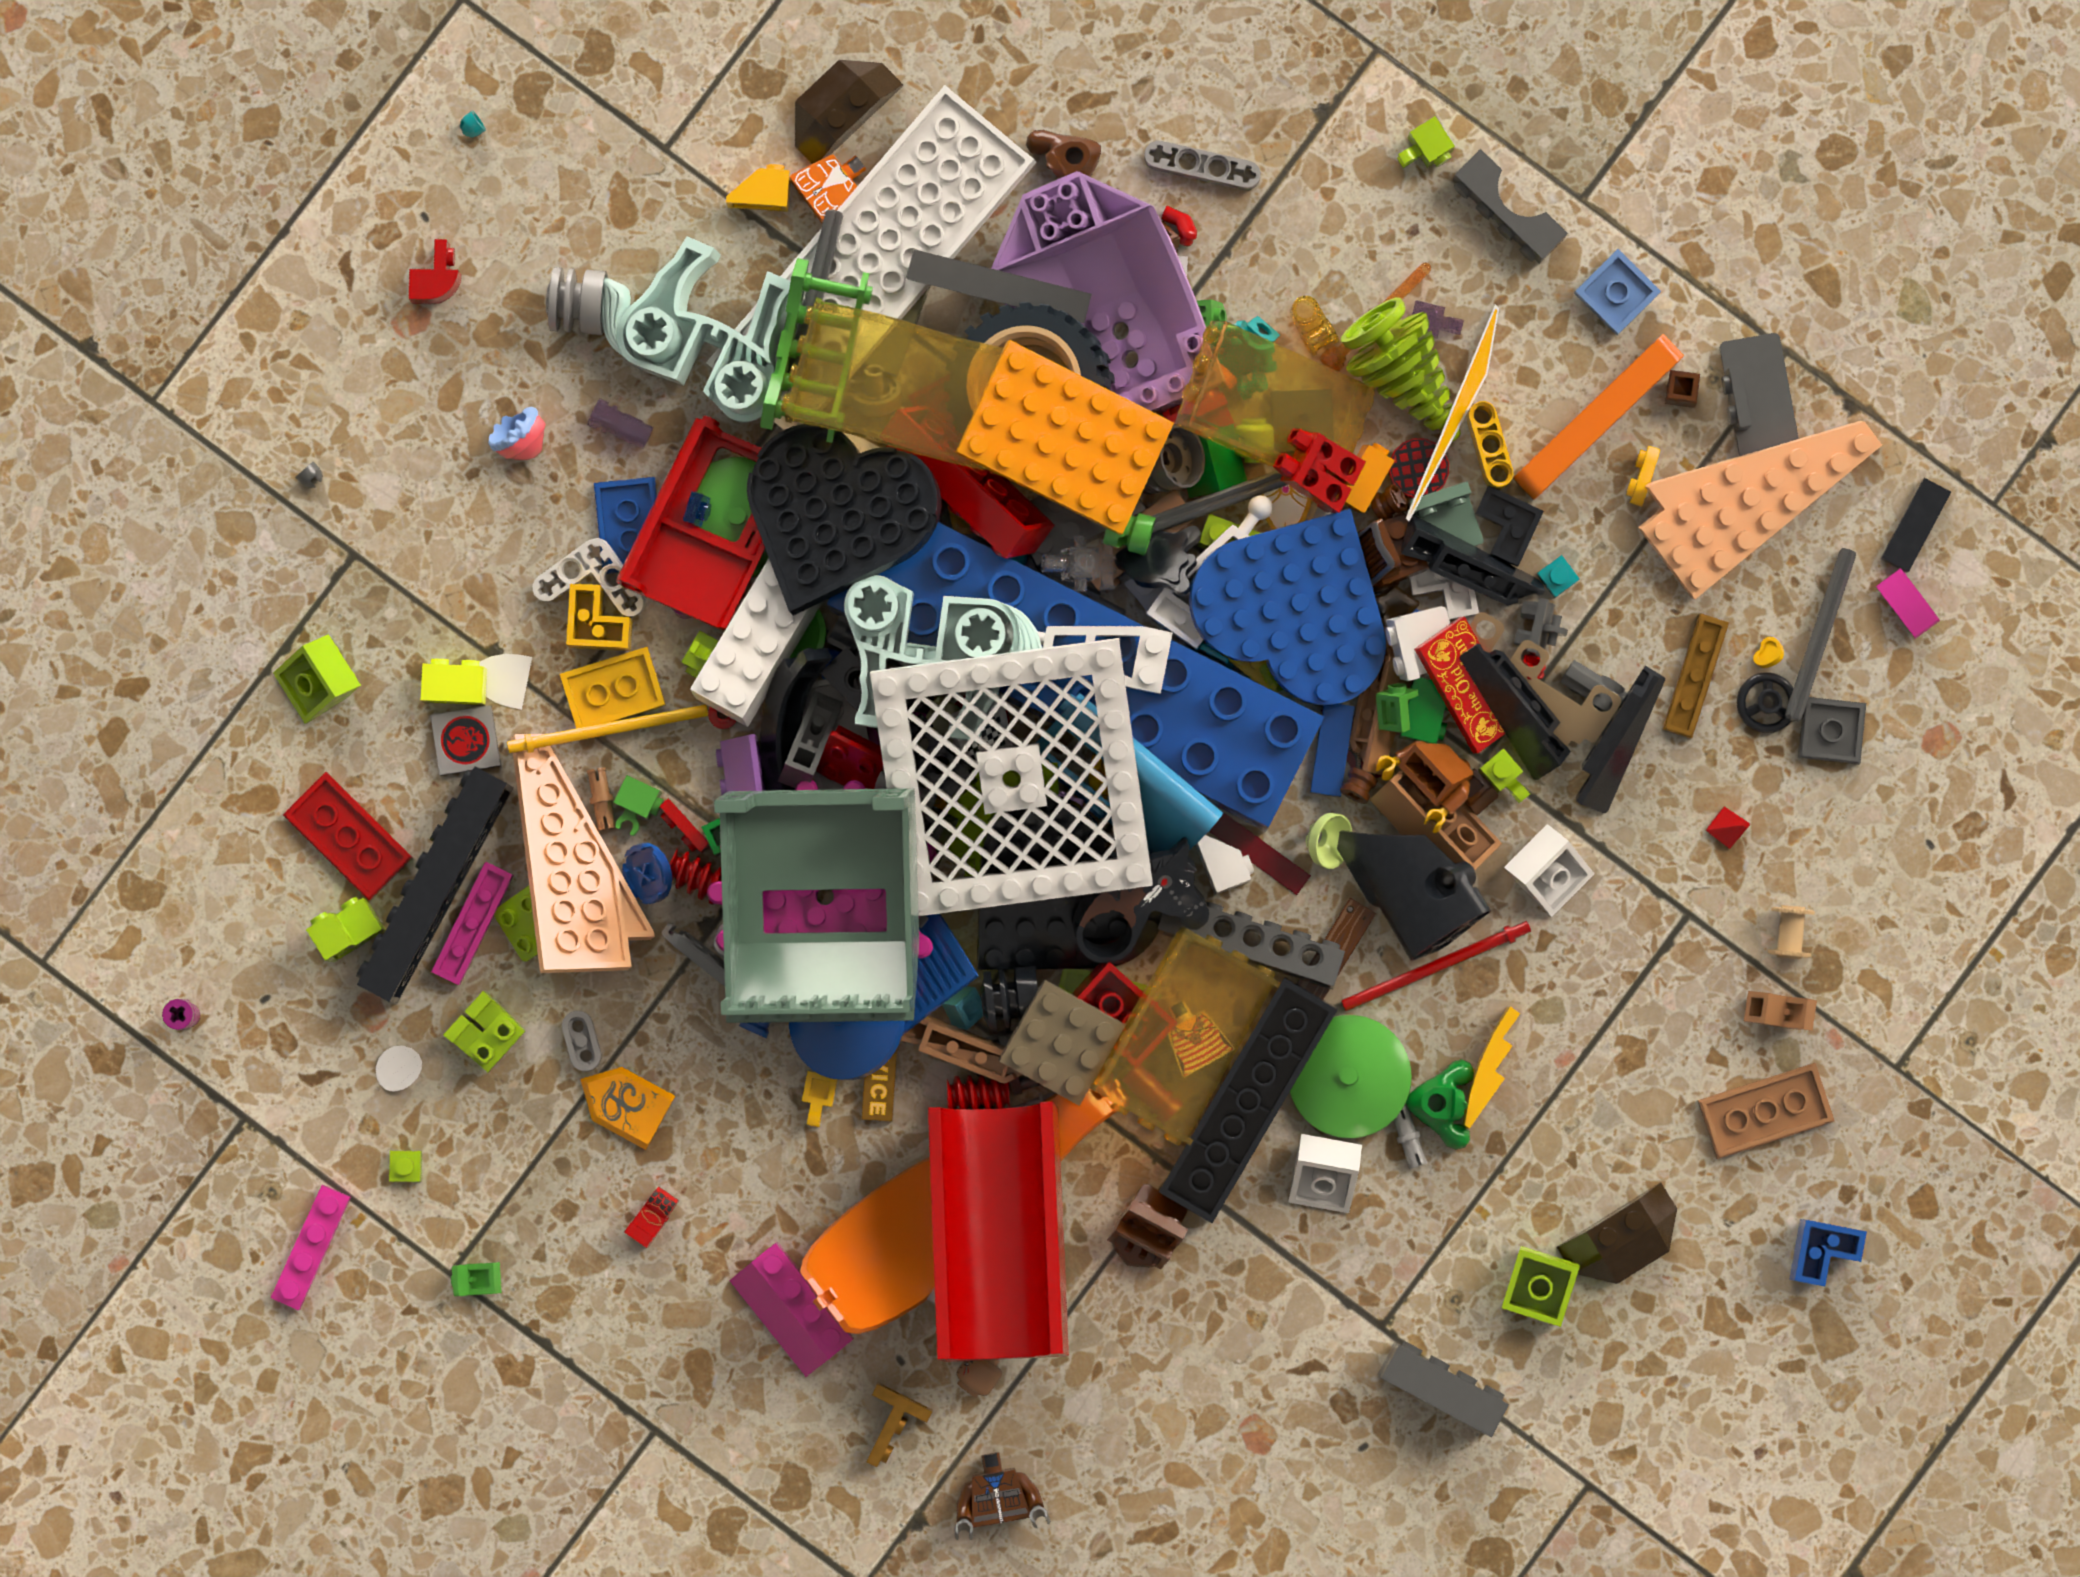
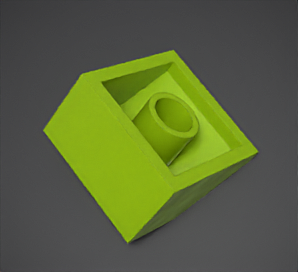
M329 634L301 646L273 672L305 724L348 698L361 686Z

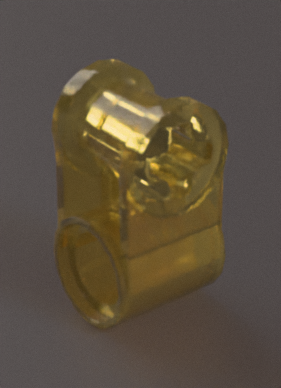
M1304 295L1298 297L1290 308V316L1311 356H1315L1318 350L1332 342L1334 344L1338 343L1339 338L1332 324L1325 317L1318 302L1311 296ZM1302 303L1308 304L1312 308V316L1309 318L1300 317L1296 311L1297 306ZM1325 334V336H1323V337H1321V338H1319V339H1317V340H1314V339H1316L1317 337H1319V336Z

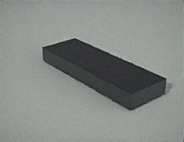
M1923 478L1880 559L1908 573L1948 500L1951 491L1927 478Z

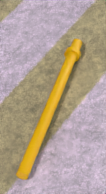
M704 704L534 737L528 734L524 735L525 738L507 741L509 754L526 750L528 753H532L536 748L708 716L707 705Z

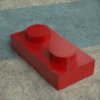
M669 798L659 806L664 811L660 817L671 829L677 826L685 834L680 839L692 852L698 849L703 853L710 847L706 838Z

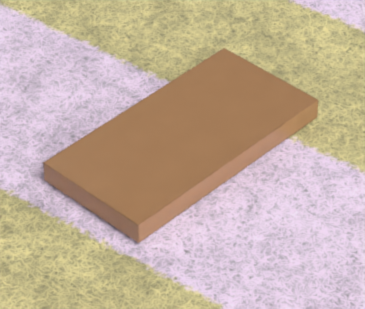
M1816 1063L1697 1100L1716 1159L1835 1122Z

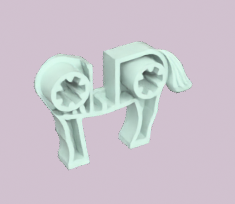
M688 236L674 258L656 274L649 288L632 305H630L629 289L625 285L605 277L601 298V322L605 336L616 352L638 369L684 386L704 342L722 349L721 354L703 392L734 421L747 423L761 418L771 374L774 373L776 367V350L781 331L784 330L787 314L785 311L791 281L767 271L748 334L743 336L719 321L687 312L688 300L693 286L705 271L718 262L721 256L713 247Z
M874 575L854 583L846 594L844 611L861 658L859 679L862 696L855 717V725L878 728L870 672L887 669L888 660L908 665H921L1041 649L1042 645L1035 626L1024 613L997 600L943 596L937 646L907 643L914 597L913 591L879 575ZM1009 621L1013 627L1012 645L1005 642L1006 630L1004 625ZM1000 687L989 688L995 694L999 695ZM979 690L966 691L965 699L970 702ZM983 692L974 705L988 715L995 701ZM963 705L957 718L960 716V714L963 712L966 706ZM970 710L961 723L975 732L984 720ZM956 728L949 737L966 741L970 739L959 728Z

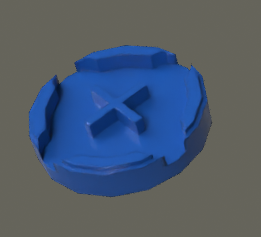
M641 843L632 846L626 851L624 856H627L626 863L622 865L624 879L634 897H639L642 900L641 903L654 904L661 902L668 896L672 887V872L665 854L651 843Z

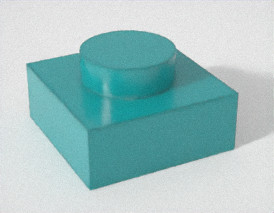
M1562 555L1536 574L1554 598L1580 580Z

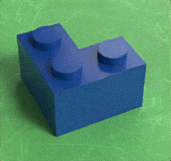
M1800 1219L1789 1280L1825 1287L1831 1256L1858 1262L1862 1261L1867 1231Z

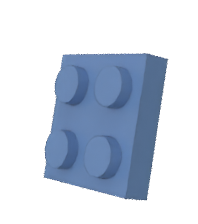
M1619 249L1574 292L1616 335L1628 326L1661 293Z

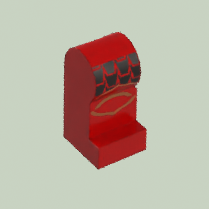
M658 1187L624 1233L644 1247L649 1248L669 1219V1215L679 1200L661 1187Z

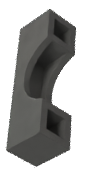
M1479 149L1454 175L1453 181L1456 183L1454 188L1462 197L1466 199L1470 197L1477 204L1476 209L1487 220L1492 218L1499 225L1498 231L1507 240L1511 241L1514 239L1521 246L1519 250L1525 258L1531 262L1536 260L1540 264L1565 239L1568 233L1547 212L1537 216L1525 217L1510 211L1503 204L1498 192V181L1502 169Z

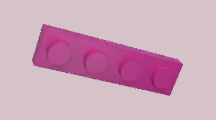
M485 861L431 971L432 973L459 986L461 985L495 916L497 908L514 877L513 874Z
M321 1185L271 1295L272 1299L296 1310L301 1309L350 1202V1196L328 1186Z

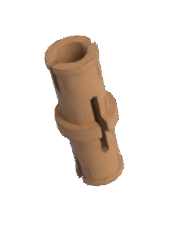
M606 767L597 768L599 781H597L594 769L587 770L592 794L589 800L590 805H594L597 830H606L605 817L608 829H615V818L611 801H614L613 794L609 793Z

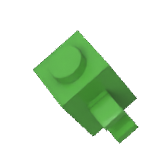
M626 775L613 802L625 809L623 814L617 819L615 828L620 830L625 821H631L633 829L630 835H637L640 829L637 815L648 820L651 815L657 816L661 809L659 806L664 802V799L660 798L662 792Z

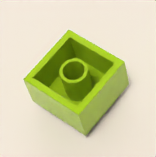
M1520 1246L1502 1308L1561 1327L1580 1265Z

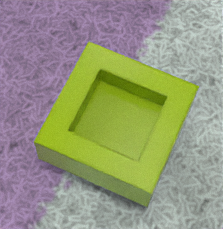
M390 1151L389 1182H422V1151Z

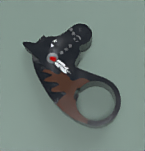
M1186 837L1180 839L1170 850L1149 854L1153 886L1086 894L1082 898L1073 917V930L1078 947L1087 958L1098 963H1112L1126 957L1135 947L1152 911H1159L1168 916H1179L1181 923L1186 928L1192 930L1200 929L1208 922L1209 909L1205 898L1194 885V873L1197 869L1194 861L1188 857L1190 846ZM1110 910L1122 913L1123 917L1128 921L1124 934L1112 943L1104 945L1094 944L1083 936V930L1090 919L1102 913H1110Z

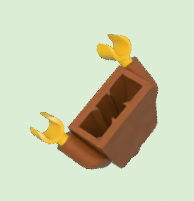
M1418 740L1394 753L1395 757L1393 758L1390 756L1380 757L1377 762L1376 772L1385 769L1382 773V780L1392 779L1395 767L1399 765L1404 773L1435 806L1440 805V809L1430 810L1424 820V825L1429 820L1437 822L1432 831L1433 833L1439 832L1445 821V816H1451L1468 798L1471 786L1469 780L1473 776V771L1469 762L1466 759H1461L1446 744H1432Z

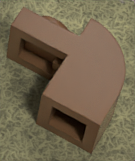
M1748 991L1744 1021L1786 1029L1813 1031L1817 1000Z

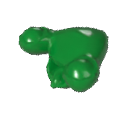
M1462 1059L1451 1062L1443 1072L1416 1087L1409 1094L1406 1101L1413 1115L1435 1131L1447 1147L1454 1150L1465 1148L1470 1141V1131L1462 1124L1454 1123L1455 1120H1460L1463 1117L1464 1111L1468 1107L1463 1090L1456 1088V1085H1466L1471 1082L1475 1072L1471 1063Z

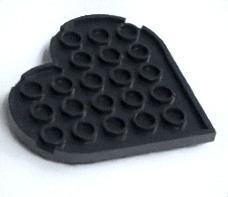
M817 423L792 426L775 435L763 446L757 454L759 458L752 473L749 472L747 497L787 608L793 616L849 589L856 582L878 575L906 561L928 542L939 521L941 493L934 474L922 460L912 453L909 454L892 447L874 448L860 453L856 445L844 433L839 431L835 432L832 443L826 442L829 427Z
M1046 795L1047 806L1037 808L1050 816L1058 806V803ZM1070 799L1067 801L1068 804L1079 812L1083 809L1075 801ZM1062 808L1053 820L1065 829H1068L1076 817L1065 808ZM1027 809L1006 812L1019 820ZM1031 812L1022 824L1034 833H1037L1045 821L1034 812ZM1088 812L1084 815L1098 825L1094 817L1092 818ZM1000 816L992 826L1003 837H1006L1014 827L1003 816ZM1080 820L1071 833L1085 843L1094 830ZM1049 825L1040 837L1054 847L1063 834ZM1018 829L1009 841L1023 851L1032 838ZM987 833L983 838L981 847L992 855L1001 842ZM1098 834L1089 847L1101 856L1105 853L1103 837ZM1067 838L1058 851L1072 860L1080 847ZM1036 842L1027 855L1041 864L1049 851ZM1005 846L996 859L1010 868L1018 858V855ZM1084 851L1077 862L1096 859ZM1112 851L1108 858L1117 857V852ZM982 855L980 858V870L987 862V859ZM1053 856L1046 866L1065 863L1056 856ZM1022 860L1014 871L1034 867L1025 860ZM991 864L983 875L1003 871L994 864ZM1085 895L979 908L977 969L999 970L1035 966V969L1095 968L1099 963L1090 960L1081 952L1073 930L1074 914ZM1110 910V913H1102L1090 919L1083 930V936L1094 944H1109L1118 940L1124 934L1128 921L1123 917L1122 913ZM1152 911L1133 950L1123 959L1112 962L1114 966L1131 961L1150 946L1159 932L1157 929L1163 913L1159 911Z

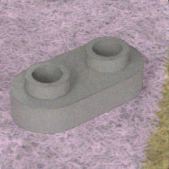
M570 1012L563 1019L562 1031L571 1063L581 1071L594 1070L601 1062L602 1053L593 1020L585 1012ZM580 1020L583 1022L584 1028L581 1032L574 1031L573 1024L575 1021ZM584 1050H589L592 1053V1058L588 1062H584L581 1059V1053Z

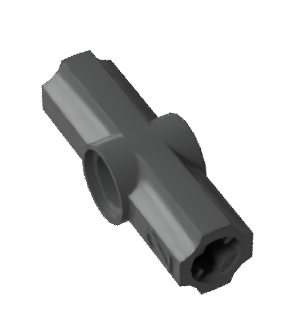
M1576 660L1572 661L1559 682L1585 699L1596 685H1602L1620 696L1621 702L1627 694L1622 685L1607 676L1596 674ZM1605 693L1597 694L1593 699L1594 707L1601 712L1610 710L1613 705L1611 697Z

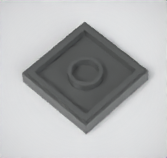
M1809 697L1801 721L1798 758L1859 765L1861 763L1866 703Z

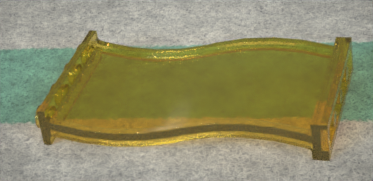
M816 297L814 307L808 306L804 324L809 325L806 336L800 335L796 353L801 354L798 365L793 364L790 371L789 382L793 383L790 394L785 393L782 401L781 411L785 412L786 422H799L840 431L919 455L988 470L992 474L999 475L955 452L1004 349L1003 347L956 337L871 311L824 302L821 298Z

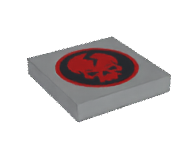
M491 705L430 715L440 776L462 773L467 770L472 771L474 766L479 769L501 766Z

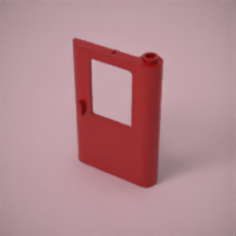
M703 416L702 419L695 418L616 578V582L630 591L715 628L726 630L761 559L765 546L752 513L740 538L735 542L686 522L684 518L719 449H726L757 462L759 458L757 454L762 448L723 432L719 428L720 423L711 417Z

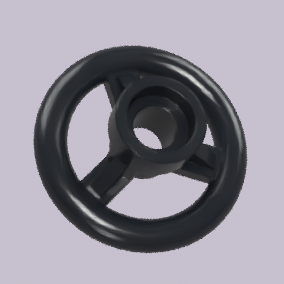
M1764 672L1753 675L1743 683L1738 692V713L1742 721L1757 732H1778L1792 721L1785 717L1786 708L1782 707V697L1779 692L1773 689V683L1778 684L1784 689L1788 697V703L1793 686L1787 679L1778 674ZM1763 682V691L1758 695L1756 704L1746 708L1748 692L1754 685ZM1765 697L1772 699L1773 705L1771 708L1764 706L1763 699ZM1759 712L1765 714L1775 713L1782 719L1772 724H1762L1755 721L1751 716Z

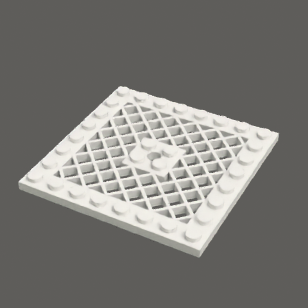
M1119 638L870 672L887 789L915 788L918 916L1153 886ZM1092 675L1093 684L1082 676ZM1071 678L1064 689L1051 681ZM1076 680L1090 689L1081 703L1067 693ZM1040 682L1033 693H1030L1020 685ZM1045 684L1059 694L1050 707L1036 697ZM1009 686L1002 697H999L989 689ZM1014 688L1028 698L1019 711L1005 701ZM979 690L970 702L958 693ZM983 692L997 702L988 715L974 705ZM1094 693L1097 715L1085 707ZM948 694L939 706L928 698V696ZM952 696L966 706L957 719L943 709ZM1063 697L1077 707L1068 720L1054 711ZM917 698L908 709L906 699ZM921 701L935 710L926 723L912 713ZM1031 702H1034L1046 711L1037 724L1023 715ZM1001 706L1014 715V718L1006 728L992 719ZM970 710L984 720L975 732L961 723ZM1081 711L1094 720L1086 733H1083L1071 724ZM939 714L953 724L944 737L930 727ZM1049 715L1063 724L1055 737H1052L1040 728ZM1018 719L1032 728V731L1023 742L1009 732ZM910 720L922 728L913 741ZM987 724H990L1001 733L992 746L978 736ZM1098 724L1102 746L1089 737ZM956 728H959L970 737L961 750L947 740ZM1067 728L1081 738L1072 751L1058 741ZM925 732L939 741L931 754L917 745V742ZM1036 732L1050 742L1041 755L1039 743L1028 744ZM1005 736L1018 745L997 748ZM974 741L986 749L976 752L977 762L965 753ZM1085 742L1099 751L1090 764L1076 755ZM943 745L957 754L948 767L934 757ZM1054 746L1067 755V758L1059 768L1045 759ZM914 750L926 759L918 771L916 769ZM1102 756L1104 758L1106 777L1093 768ZM961 758L975 768L966 781L952 771ZM1072 759L1085 768L1077 781H1074L1062 772ZM930 762L944 772L935 785L921 775ZM1042 764L1054 773L1046 785L1044 783ZM1009 770L1018 772L1021 782L1015 787L1007 786L1003 781L1005 772ZM978 772L982 793L970 784ZM1089 773L1103 782L1094 795L1080 785ZM947 776L961 785L953 798L939 788ZM1058 777L1072 786L1063 799L1049 789ZM918 781L930 789L922 802ZM1106 787H1108L1110 807L1098 799ZM965 789L979 798L970 811L957 802V799ZM1076 790L1089 799L1081 812L1067 803ZM934 793L948 802L940 815L926 806V803ZM1046 795L1058 803V806L1050 816L1037 808L1047 806ZM982 803L984 804L985 814L996 813L988 824L974 815ZM1093 804H1096L1107 813L1099 825H1096L1084 816ZM952 806L966 816L957 829L943 819ZM1062 808H1065L1076 817L1068 829H1065L1053 820ZM1027 809L1019 820L1006 812ZM923 812L935 820L927 832L925 831ZM1031 812H1034L1045 821L1037 833H1034L1022 824ZM1000 816H1003L1014 825L1006 837H1003L992 828ZM1111 816L1114 837L1102 829ZM969 820H972L983 829L975 841H972L961 832ZM1080 820L1094 830L1085 843L1071 833ZM938 824L952 833L944 846L930 836ZM1049 825L1063 834L1054 847L1040 837ZM1018 829L1032 838L1023 851L1009 841ZM987 833L1001 842L992 855L978 845ZM1098 834L1111 843L1102 856L1089 847ZM956 837L970 846L961 859L948 850V847ZM1067 838L1080 847L1072 860L1058 851ZM927 842L939 850L931 863ZM1036 842L1049 851L1041 864L1027 855ZM1005 846L1018 855V858L1010 868L996 859ZM1116 847L1117 857L1108 858ZM974 850L987 859V862L979 872L965 862ZM1084 851L1096 859L1077 862ZM943 854L957 864L948 876L935 867V864ZM1053 856H1056L1065 863L1046 866ZM1022 860H1025L1034 867L1014 871ZM991 864H994L1003 871L983 875ZM960 868H963L972 875L970 877L952 879ZM932 873L939 877L941 880L933 881Z

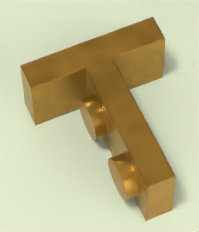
M879 1382L872 1396L894 1407L866 1461L875 1467H878L880 1461L886 1464L894 1448L889 1445L894 1433L900 1436L908 1420L903 1417L904 1412L926 1423L933 1412V1409Z

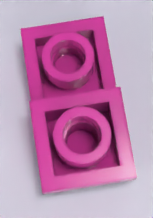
M1901 568L1876 586L1915 639L1940 621Z

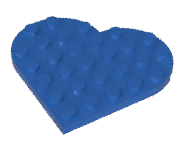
M1351 509L1226 543L1212 551L1202 561L1195 577L1192 579L1191 591L1189 592L1190 613L1197 632L1207 645L1232 660L1241 662L1266 660L1272 676L1281 688L1303 700V702L1315 705H1333L1351 700L1364 692L1372 684L1382 667L1386 649L1385 632Z

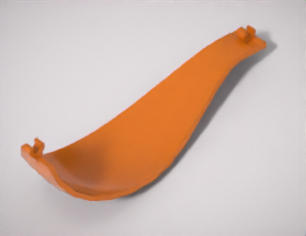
M1105 1064L1100 1069L1080 1106L1057 1093L1042 1101H1053L1059 1109L1061 1161L1094 1128L1130 1102V1097ZM930 1157L909 1167L880 1185L847 1210L813 1243L802 1260L800 1273L817 1297L813 1300V1303L819 1311L825 1308L835 1322L847 1333H865L897 1320L924 1303L935 1287Z

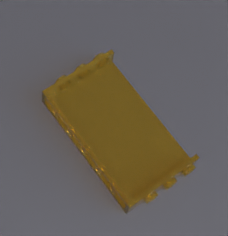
M1227 321L1210 322V325L1206 327L1203 333L1204 342L1200 353L1193 361V373L1190 381L1182 392L1183 401L1174 425L1270 467H1273L1281 453H1286L1291 457L1294 455L1296 448L1287 443V438L1293 428L1302 429L1307 432H1319L1351 453L1354 452L1357 441L1363 434V424L1367 413L1373 406V396L1376 388L1369 387L1359 380Z
M1180 927L1128 1018L1125 1028L1090 1087L1091 1090L1113 1102L1110 1108L1127 1116L1129 1111L1139 1116L1137 1123L1151 1131L1154 1130L1155 1126L1165 1131L1163 1138L1177 1146L1181 1142L1191 1145L1193 1140L1189 1138V1135L1272 987L1279 988L1281 982L1274 979L1276 973L1262 965H1259L1256 969L1247 963L1250 958L1234 949L1230 954L1221 948L1223 942L1209 934L1204 939L1184 927Z

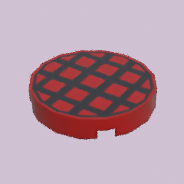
M1413 438L1403 442L1394 450L1391 457L1395 461L1389 470L1390 480L1392 484L1397 485L1403 491L1406 497L1414 499L1437 444L1426 438ZM1446 453L1424 495L1439 491L1444 487L1449 476V461Z

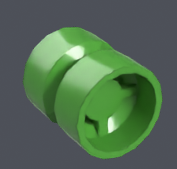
M1142 513L1136 516L1131 515L1122 535L1106 528L1103 544L1115 548H1121L1125 545L1129 552L1145 556L1156 517Z

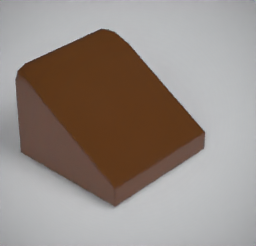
M1474 768L1472 770L1473 776L1469 780L1471 785L1469 795L1464 803L1475 815H1479L1499 795L1493 785Z

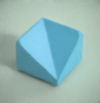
M966 986L942 1004L951 1024L964 1030L971 1028L983 1017L982 1001L976 987Z

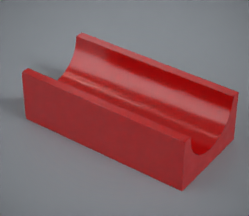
M1053 1101L1040 1102L1031 1106L1002 1109L966 1110L929 1107L928 1125L937 1359L944 1362L1068 1357L1058 1107Z

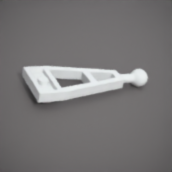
M1263 495L1253 497L1248 505L1249 514L1239 528L1232 525L1196 558L1197 565L1187 575V578L1189 579L1199 569L1202 561L1212 551L1226 544L1232 537L1235 540L1249 537V533L1257 522L1271 515L1273 505L1270 499ZM1164 588L1146 615L1197 650L1203 639L1194 626L1189 605L1173 595V590Z
M1009 621L1004 625L1006 630L1005 642L1012 645L1013 627ZM1047 626L1046 633L1037 631L1043 648L1054 647V636H1086L1085 643L1095 641L1096 636L1140 637L1132 678L1124 675L1126 687L1161 694L1173 632L1143 626Z

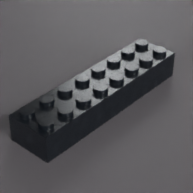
M474 766L472 771L467 770L459 784L462 790L458 798L452 797L444 812L448 815L442 826L438 824L430 837V841L433 842L428 853L423 851L415 865V868L419 869L413 880L408 879L400 893V895L404 896L399 907L393 906L386 919L389 925L385 933L377 935L371 947L374 953L370 961L367 962L365 960L357 972L356 977L360 978L357 983L358 986L388 1002H399L514 788Z
M1284 977L1163 1183L1159 1193L1210 1223L1214 1222L1338 1010L1337 1007Z

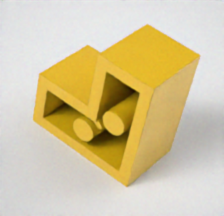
M570 584L566 645L569 648L631 651L633 621L630 617L602 616L604 589L601 585Z

